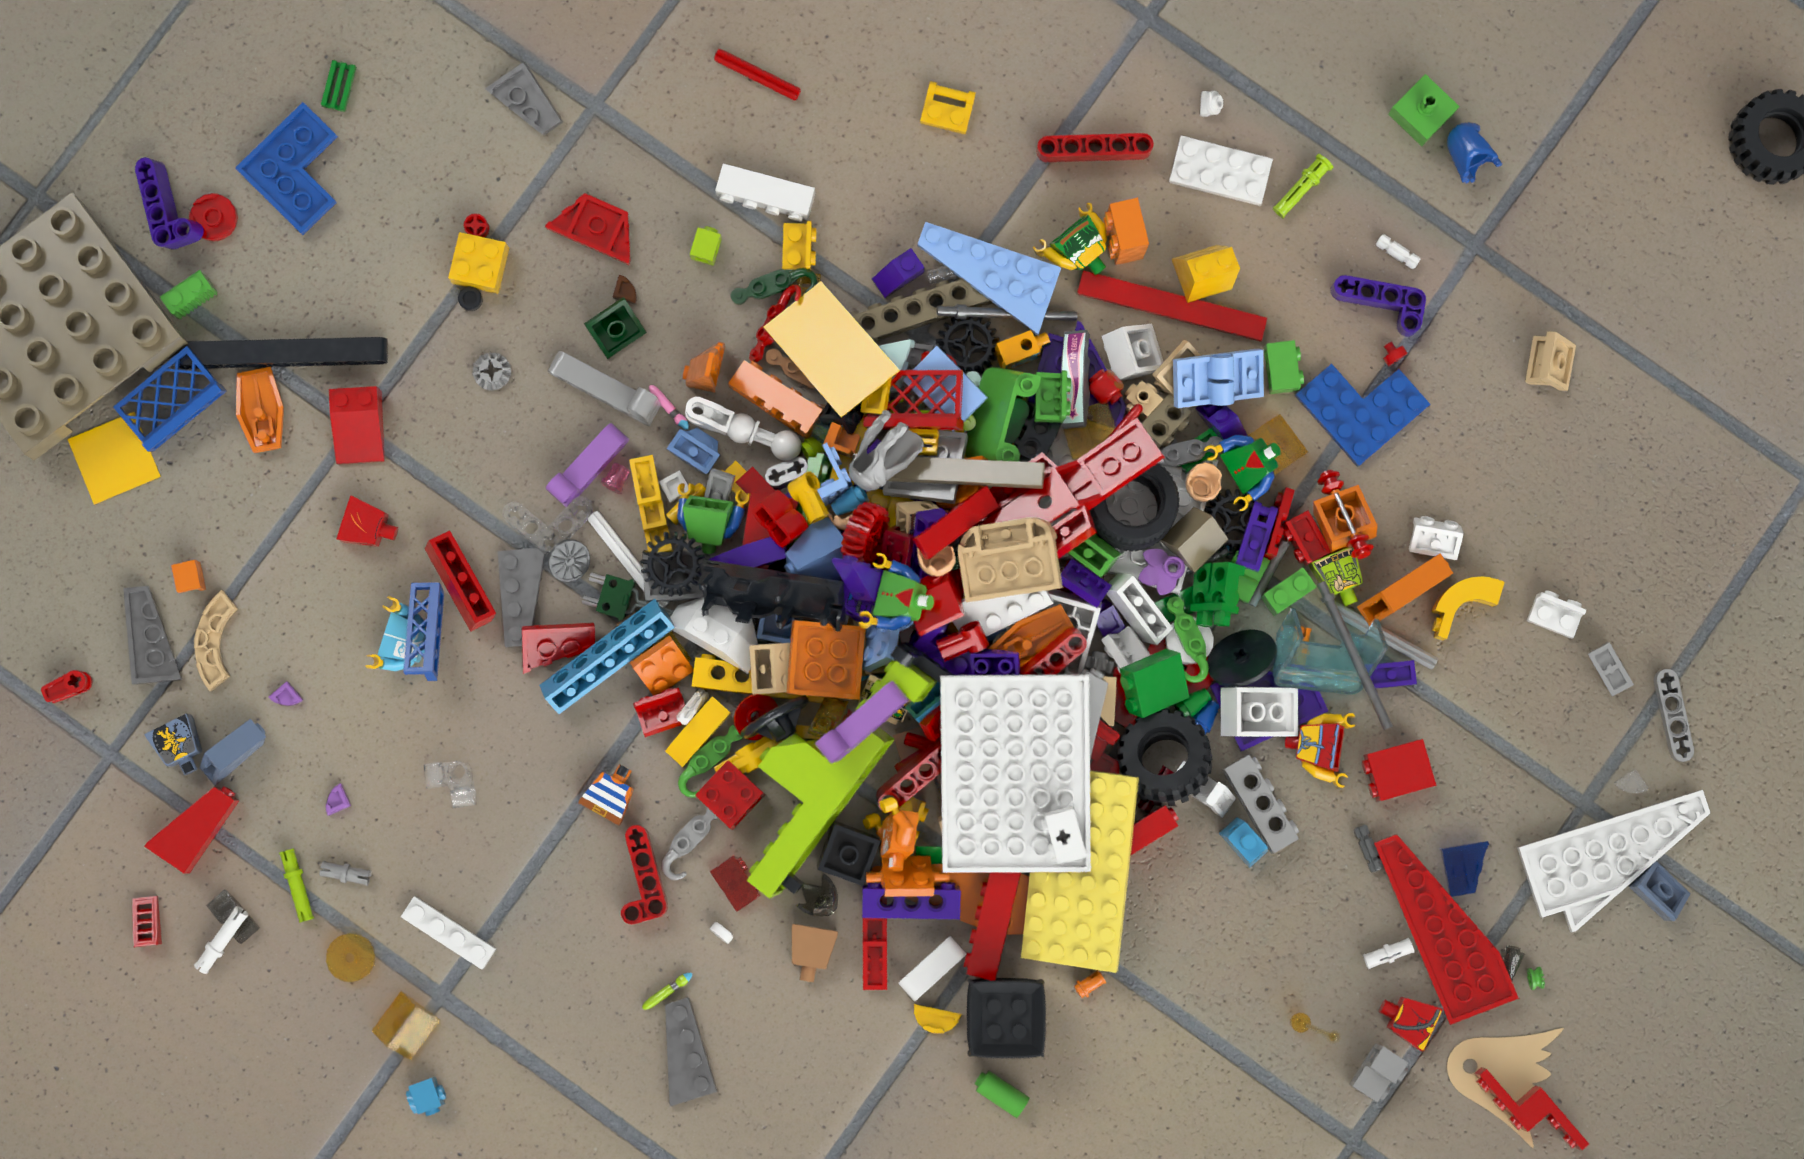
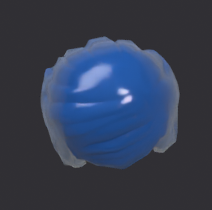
M1473 122L1458 124L1455 128H1452L1447 137V147L1462 183L1465 182L1466 184L1469 181L1471 183L1475 182L1476 171L1480 165L1486 162H1492L1496 167L1502 165L1497 153L1478 133L1481 130L1480 125Z

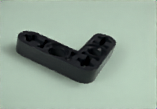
M908 642L897 644L891 653V657L906 667L917 666L939 683L941 675H954Z

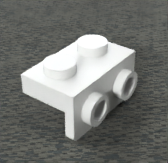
M1127 626L1118 634H1108L1101 640L1105 645V652L1111 658H1114L1118 664L1117 669L1119 672L1120 668L1150 656V653L1131 626Z

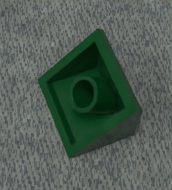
M624 297L584 323L586 329L607 359L647 333Z

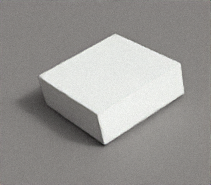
M680 470L659 481L670 503L682 497L677 491L679 484L684 483L685 493L688 491V485Z

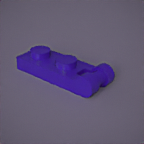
M1254 501L1235 564L1259 572L1278 508L1273 506L1268 508L1262 506V503ZM1258 515L1267 517L1266 522L1258 521Z

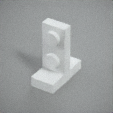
M1185 761L1182 762L1178 770L1184 766ZM1209 777L1206 785H1201L1200 792L1193 796L1211 808L1221 818H1223L1236 799L1225 785L1220 782L1217 783Z

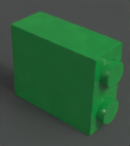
M1164 649L1120 668V682L1124 688L1125 705L1129 714L1144 718L1190 698L1180 652Z

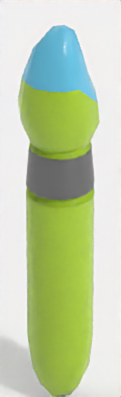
M692 973L678 976L675 981L648 998L643 1003L642 1009L647 1010L654 1007L674 993V991L685 986L691 979Z

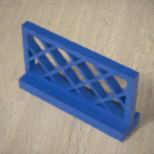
M186 346L113 406V408L142 441L143 447L148 452H154L226 393L227 390L222 384L217 382L189 346ZM186 354L193 361L192 371L179 370L180 359ZM175 364V369H169ZM196 366L201 370V372L196 371ZM165 371L174 372L173 386L161 385V376ZM179 372L191 373L190 388L178 387ZM196 374L205 375L211 383L204 389L195 388ZM147 386L156 387L155 401L142 400L143 390ZM160 387L173 389L172 403L159 402ZM177 389L190 390L189 401L186 404L176 403ZM194 391H200L194 396ZM129 401L138 402L137 415L128 416L122 407ZM142 403L155 404L153 418L141 417ZM159 404L171 406V416L169 418L158 419ZM176 406H180L181 408L175 412ZM140 420L153 421L152 431L147 436L140 430ZM157 421L162 422V423L157 427Z

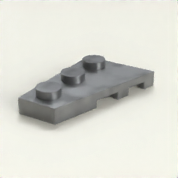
M524 62L485 88L542 135H546L563 123Z

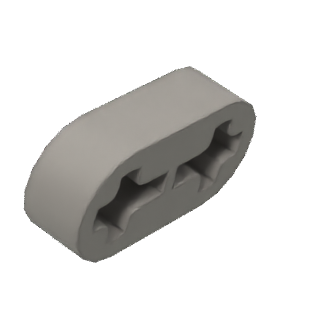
M796 457L772 466L767 470L765 480L775 490L788 487L790 482L806 473L808 468L807 461L801 457ZM801 465L803 468H801V473L798 474L796 472L797 466ZM778 473L780 475L779 481L775 482V474Z

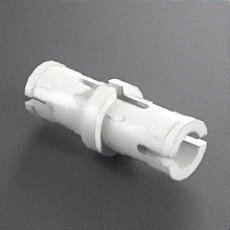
M1406 938L1395 944H1385L1381 949L1363 954V958L1367 968L1371 969L1386 962L1393 963L1395 962L1394 959L1414 953V948L1410 939Z

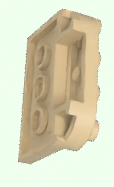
M1031 517L970 528L963 536L960 544H958V557L966 603L1063 588L1055 542L1057 535L1051 523L1041 518Z

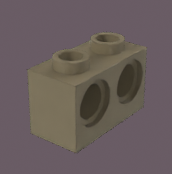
M1169 393L1143 421L1142 425L1159 450H1161L1163 447L1165 448L1173 443L1175 440L1173 436L1177 431L1182 433L1190 424L1188 419L1191 411L1186 407H1174V397ZM1167 414H1175L1178 419L1172 420ZM1159 430L1163 436H1156L1152 431Z

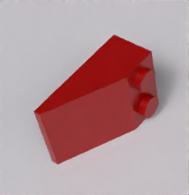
M377 386L329 389V409L336 464L385 462L382 391Z

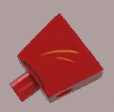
M350 496L336 539L343 543L379 547L382 537L395 540L398 527L387 524L389 517L387 513L354 496Z

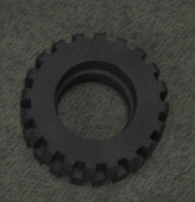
M1775 89L1771 93L1766 91L1758 97H1754L1737 113V117L1730 126L1733 130L1729 132L1728 140L1733 141V144L1729 146L1731 154L1735 153L1736 155L1734 159L1737 166L1741 164L1744 167L1742 172L1745 175L1750 173L1754 175L1753 180L1761 182L1763 179H1766L1765 183L1774 185L1776 182L1785 184L1799 178L1804 174V95L1802 94L1798 97L1796 96V91L1788 90L1786 93H1783V89ZM1765 118L1780 119L1792 128L1796 137V149L1792 155L1778 156L1769 152L1763 146L1759 137V126L1762 120Z
M1162 709V713H1153L1144 718H1135V725L1129 723L1125 728L1126 735H1121L1119 740L1120 747L1117 750V756L1122 775L1139 777L1137 795H1140L1142 801L1148 803L1149 800H1152L1156 806H1161L1162 802H1167L1168 806H1175V801L1181 800L1182 803L1189 801L1188 796L1190 794L1196 796L1200 792V786L1206 785L1208 782L1207 775L1212 770V753L1208 736L1205 735L1203 727L1200 724H1196L1193 717L1188 715L1185 718L1182 711L1175 710L1173 714L1170 713L1169 709ZM1158 741H1176L1187 749L1188 759L1177 772L1169 775H1156L1144 768L1142 757L1145 751Z

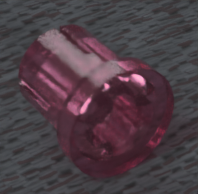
M614 463L606 478H602L600 483L607 489L617 494H622L624 490L622 487L631 471L621 464Z

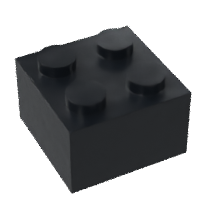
M834 821L818 860L817 869L864 886L866 872L869 873L881 840L878 836Z

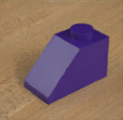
M910 248L889 262L872 278V281L884 299L924 274L925 267L913 249Z

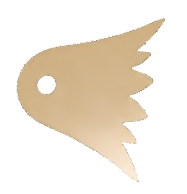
M1564 1028L1527 1036L1480 1037L1465 1040L1459 1043L1449 1055L1447 1061L1449 1079L1461 1094L1504 1121L1527 1144L1534 1148L1530 1131L1517 1130L1508 1119L1511 1116L1506 1110L1501 1111L1493 1103L1492 1100L1495 1097L1489 1091L1484 1092L1476 1082L1478 1078L1474 1073L1470 1074L1464 1071L1463 1063L1467 1059L1475 1060L1477 1070L1481 1067L1486 1068L1510 1097L1517 1102L1534 1087L1532 1083L1540 1082L1551 1076L1547 1069L1536 1062L1542 1061L1551 1055L1550 1052L1541 1049L1551 1043Z

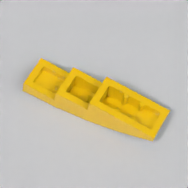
M653 455L629 459L646 544L652 542L657 545L658 543L654 537L658 535L662 541L665 540L663 533H669L654 458ZM672 544L663 546L658 552H673ZM647 545L648 551L651 552L652 549Z

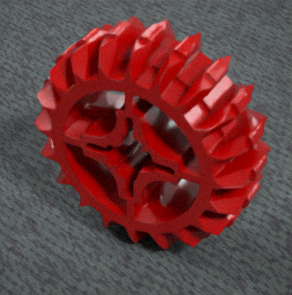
M864 502L859 504L857 509L853 510L852 516L849 517V521L845 525L846 529L841 541L843 545L841 548L842 555L855 557L858 559L857 562L873 565L875 560H878L879 556L876 554L881 553V536L885 529L890 528L889 512L886 511V508L876 503Z

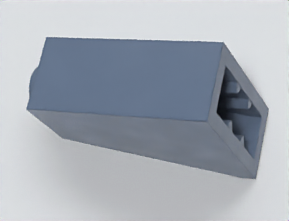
M249 719L204 753L200 769L216 786L264 744L266 739L264 729L260 724H255Z

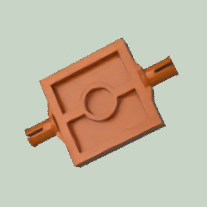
M909 856L904 861L902 871L888 869L889 859L882 857L880 873L866 872V883L880 882L884 888L885 897L934 896L935 882H949V873L934 872V869L931 867L930 856Z

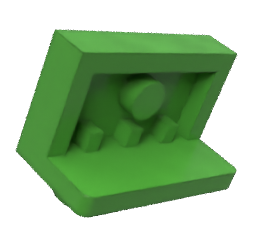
M1062 370L1061 373L1036 372L1035 375L1041 376V380L1035 393L1034 421L1063 423L1066 416L1070 415L1071 402L1067 401V392L1071 390V378H1067V370Z

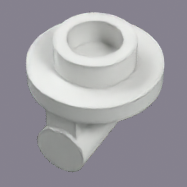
M1202 91L1200 116L1207 117L1219 114L1223 107L1221 95L1217 91Z

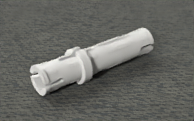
M235 906L233 912L214 939L206 944V950L194 964L196 969L201 967L200 972L207 974L216 959L222 957L224 948L249 915L247 911L241 913L244 910L243 908Z

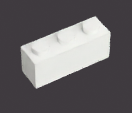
M1118 573L1109 582L1112 586L1107 592L1108 597L1142 642L1158 645L1173 629L1133 575Z

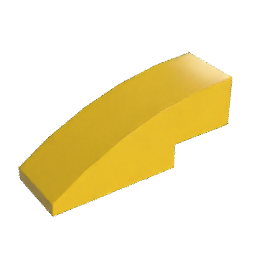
M712 696L665 752L679 765L684 767L731 713Z

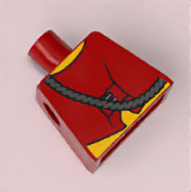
M1401 997L1397 1005L1385 999L1379 1013L1390 1018L1387 1025L1389 1030L1415 1049L1424 1051L1443 1009Z

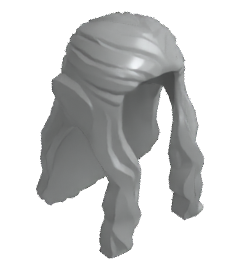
M883 410L872 426L866 430L859 451L849 465L850 478L865 491L877 490L884 486L887 480L907 468L916 456L923 451L924 442L922 437L908 430L907 424L899 422L895 428L888 431L877 447L867 454L869 444L891 417V413L887 410Z

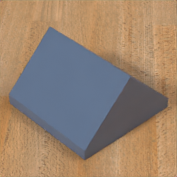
M1657 861L1639 875L1629 886L1664 921L1676 920L1691 894Z

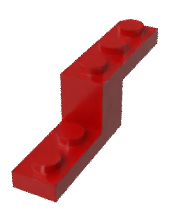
M1481 1067L1474 1073L1478 1078L1476 1082L1484 1092L1489 1091L1495 1097L1492 1100L1493 1103L1501 1111H1507L1511 1116L1508 1120L1517 1130L1522 1129L1529 1132L1548 1115L1549 1117L1546 1120L1555 1130L1559 1128L1565 1136L1562 1138L1572 1149L1575 1147L1583 1151L1589 1145L1587 1140L1541 1087L1534 1086L1515 1102L1486 1068Z

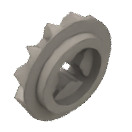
M488 352L479 356L478 360L474 363L472 374L476 383L483 389L498 390L509 381L511 367L508 360L501 354ZM490 362L495 369H502L494 373L493 381L488 373H484L485 370L489 369Z

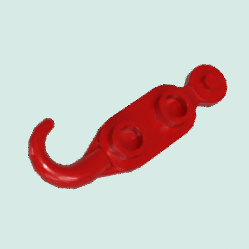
M798 285L789 286L782 293L777 305H772L768 309L767 318L763 326L756 333L757 345L750 351L749 359L751 361L759 362L763 358L766 345H771L775 341L764 329V326L786 309L791 296L795 292V301L800 299L802 291Z

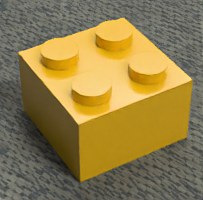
M459 232L448 279L452 284L465 287L471 286L478 290L499 294L509 252L507 243Z

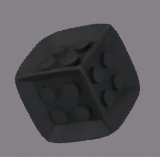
M983 978L968 979V1056L1005 1059L1044 1057L1046 1040L1044 980L1027 978H996L995 981Z

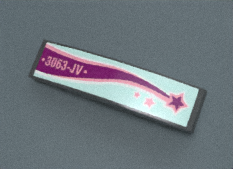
M1087 330L1064 332L1061 371L1067 370V378H1071V390L1067 392V401L1071 402L1070 415L1066 416L1062 423L1063 429L1084 428L1087 424L1090 398V383L1088 382L1090 334Z

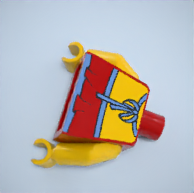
M1323 713L1310 719L1307 725H1301L1298 736H1286L1285 748L1297 750L1296 759L1301 760L1302 767L1314 778L1329 783L1332 782L1335 786L1343 788L1345 786L1338 783V778L1340 776L1348 778V776L1338 772L1344 729L1355 726L1354 724L1350 725L1347 723V717L1352 718L1355 715L1353 713H1348L1344 716L1341 714Z

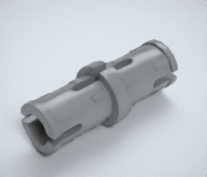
M323 861L320 868L324 869L320 870L319 875L322 877L340 879L342 883L350 881L366 886L370 882L368 877L371 876V870L353 868L350 864L346 863L344 866Z

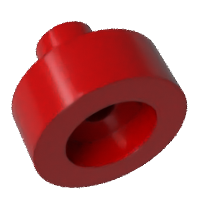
M1391 341L1384 346L1388 355L1383 360L1387 366H1390L1406 356L1408 352L1403 345L1396 349Z

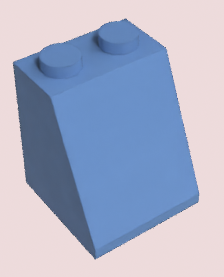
M828 517L811 524L785 553L787 560L785 569L787 573L834 579L836 581L842 580L832 563V558L843 559V553L841 552L843 536Z

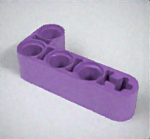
M612 423L608 424L563 474L558 473L551 479L546 486V490L566 508L569 507L625 447L629 438Z
M891 681L836 729L822 736L815 745L831 764L838 762L905 705L909 699L895 682Z

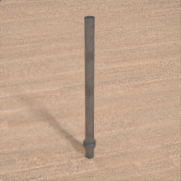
M1326 581L1317 584L1322 595L1321 601L1328 608L1383 730L1393 727L1334 600L1335 594H1331Z

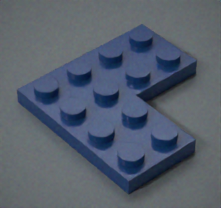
M302 102L235 169L304 235L337 203L304 169L338 136Z
M1330 364L1295 395L1357 467L1431 405L1400 369L1363 399L1333 364Z

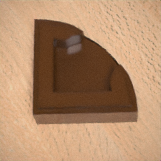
M619 274L612 297L617 300L624 297L628 303L636 305L637 294L633 284L626 277Z

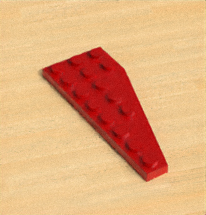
M1395 834L1375 842V847L1449 1024L1452 1025L1519 999L1500 952L1403 840Z

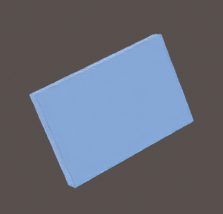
M936 346L913 370L961 369L939 346ZM963 372L961 420L965 422L988 397ZM907 376L903 379L908 386L912 383ZM925 376L918 384L927 391L935 381L931 376ZM948 376L942 382L948 391L956 385V376ZM917 386L912 389L919 397L923 395ZM938 386L929 396L938 403L946 393ZM928 398L923 401L930 409L934 407ZM949 398L940 408L945 413H955V402Z

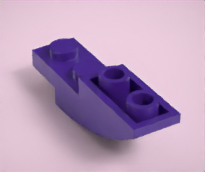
M984 649L976 653L967 652L945 662L940 652H925L926 655L954 675H1020L1019 652Z

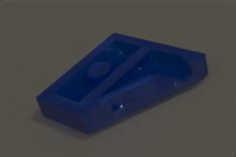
M1488 841L1441 849L1448 891L1451 897L1476 892L1479 874L1484 864V856L1489 846Z

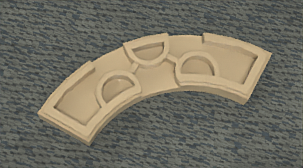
M224 590L217 593L204 609L194 638L196 666L202 681L211 692L230 677L221 659L220 640L227 621L238 608Z

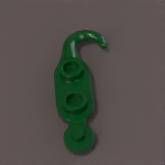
M806 268L795 270L779 269L753 279L745 289L735 288L730 296L733 303L742 305L750 297L759 300L785 291L801 277H808L811 281L810 287L805 290V293H807L817 285V276L812 270Z

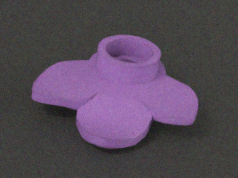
M1162 549L1144 551L1143 557L1148 565L1141 571L1138 580L1145 585H1157L1159 595L1172 592L1176 587L1177 579L1181 578L1185 572L1184 562L1177 556H1168ZM1174 565L1177 571L1170 572L1168 566Z

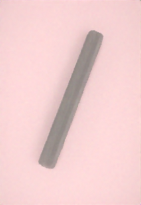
M1336 602L1344 622L1429 669L1435 667L1438 661L1437 657L1378 624L1370 627L1363 616Z

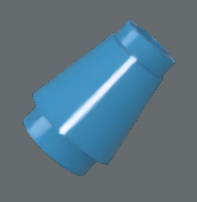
M851 486L835 502L831 503V507L835 514L840 516L857 509L859 504L869 502L866 492L859 486Z

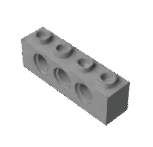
M1246 755L1222 769L1262 840L1267 845L1269 852L1274 854L1298 840L1299 838L1296 834L1299 833V830L1293 820L1288 821L1284 813L1287 810L1280 799L1276 800L1272 794L1274 788L1269 779H1264L1259 772L1262 770V767L1256 757L1251 758L1250 755ZM1247 775L1253 776L1256 780V785L1252 789L1244 785V778ZM1260 796H1264L1268 800V806L1265 810L1259 809L1256 805V800ZM1272 817H1276L1280 821V828L1277 831H1273L1269 827V820Z

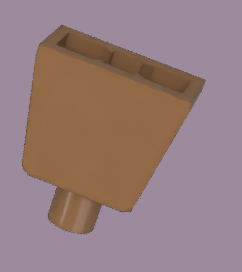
M792 924V964L802 966L799 980L814 982L816 968L826 970L839 931Z

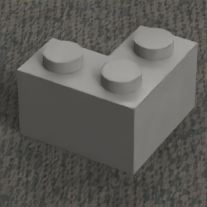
M1375 1043L1349 1085L1378 1103L1380 1099L1384 1100L1388 1095L1390 1082L1396 1083L1397 1080L1401 1081L1408 1071L1406 1068L1408 1062L1384 1046Z

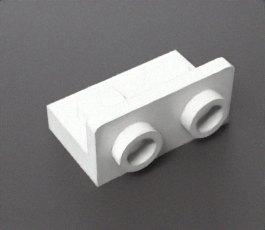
M1428 516L1414 518V529L1409 545L1410 552L1436 556L1441 553L1443 558L1457 560L1464 534L1462 527L1457 522L1450 520L1438 522Z
M1545 590V593L1536 594L1527 621L1568 638H1574L1581 617L1586 613V609L1581 608L1582 604L1570 599L1567 602L1558 599V594Z

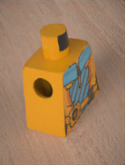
M1030 330L996 343L994 354L998 356L997 361L1000 368L1013 370L1039 358L1040 349L1050 346L1051 342L1046 332L1034 336ZM1021 346H1027L1029 350H1024Z

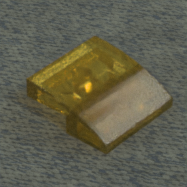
M1109 402L1106 404L1097 403L1088 407L1086 427L1064 429L1072 460L1079 459L1102 443L1116 428Z

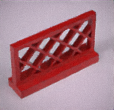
M900 370L894 375L895 377L891 380V387L893 386L900 395L892 403L888 401L887 411L890 412L892 410L894 413H891V417L881 430L893 429L899 422L907 424L908 429L963 430L964 421L961 420L962 370ZM902 376H907L912 383L902 391L895 383ZM925 376H931L935 383L925 391L918 383ZM948 376H956V385L948 391L942 382ZM917 386L923 395L913 403L906 395ZM940 386L946 395L936 403L929 395ZM904 398L911 407L905 413H899L894 407ZM928 398L934 407L928 413H922L917 407ZM951 398L955 402V413H945L940 407ZM867 414V417H864L863 427L869 428L872 426L873 422L880 415Z

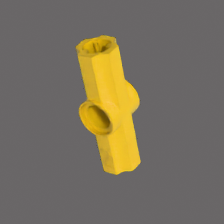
M763 737L759 741L752 742L735 752L734 756L713 768L717 772L726 761H730L743 774H748L759 768L758 766L762 761L759 758L768 747L771 749L782 741L775 743L774 740Z

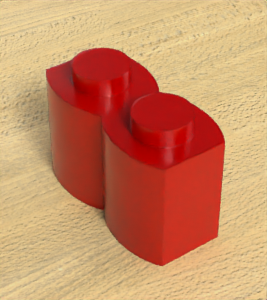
M779 490L766 497L752 509L756 520L768 530L773 541L782 548L809 528L804 516L793 508L789 498Z

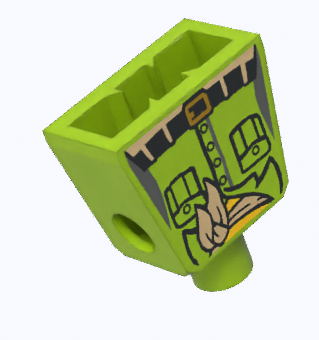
M1353 548L1343 549L1308 565L1319 583L1326 581L1331 594H1340L1344 606L1358 601L1353 588L1363 584L1357 557H1351Z

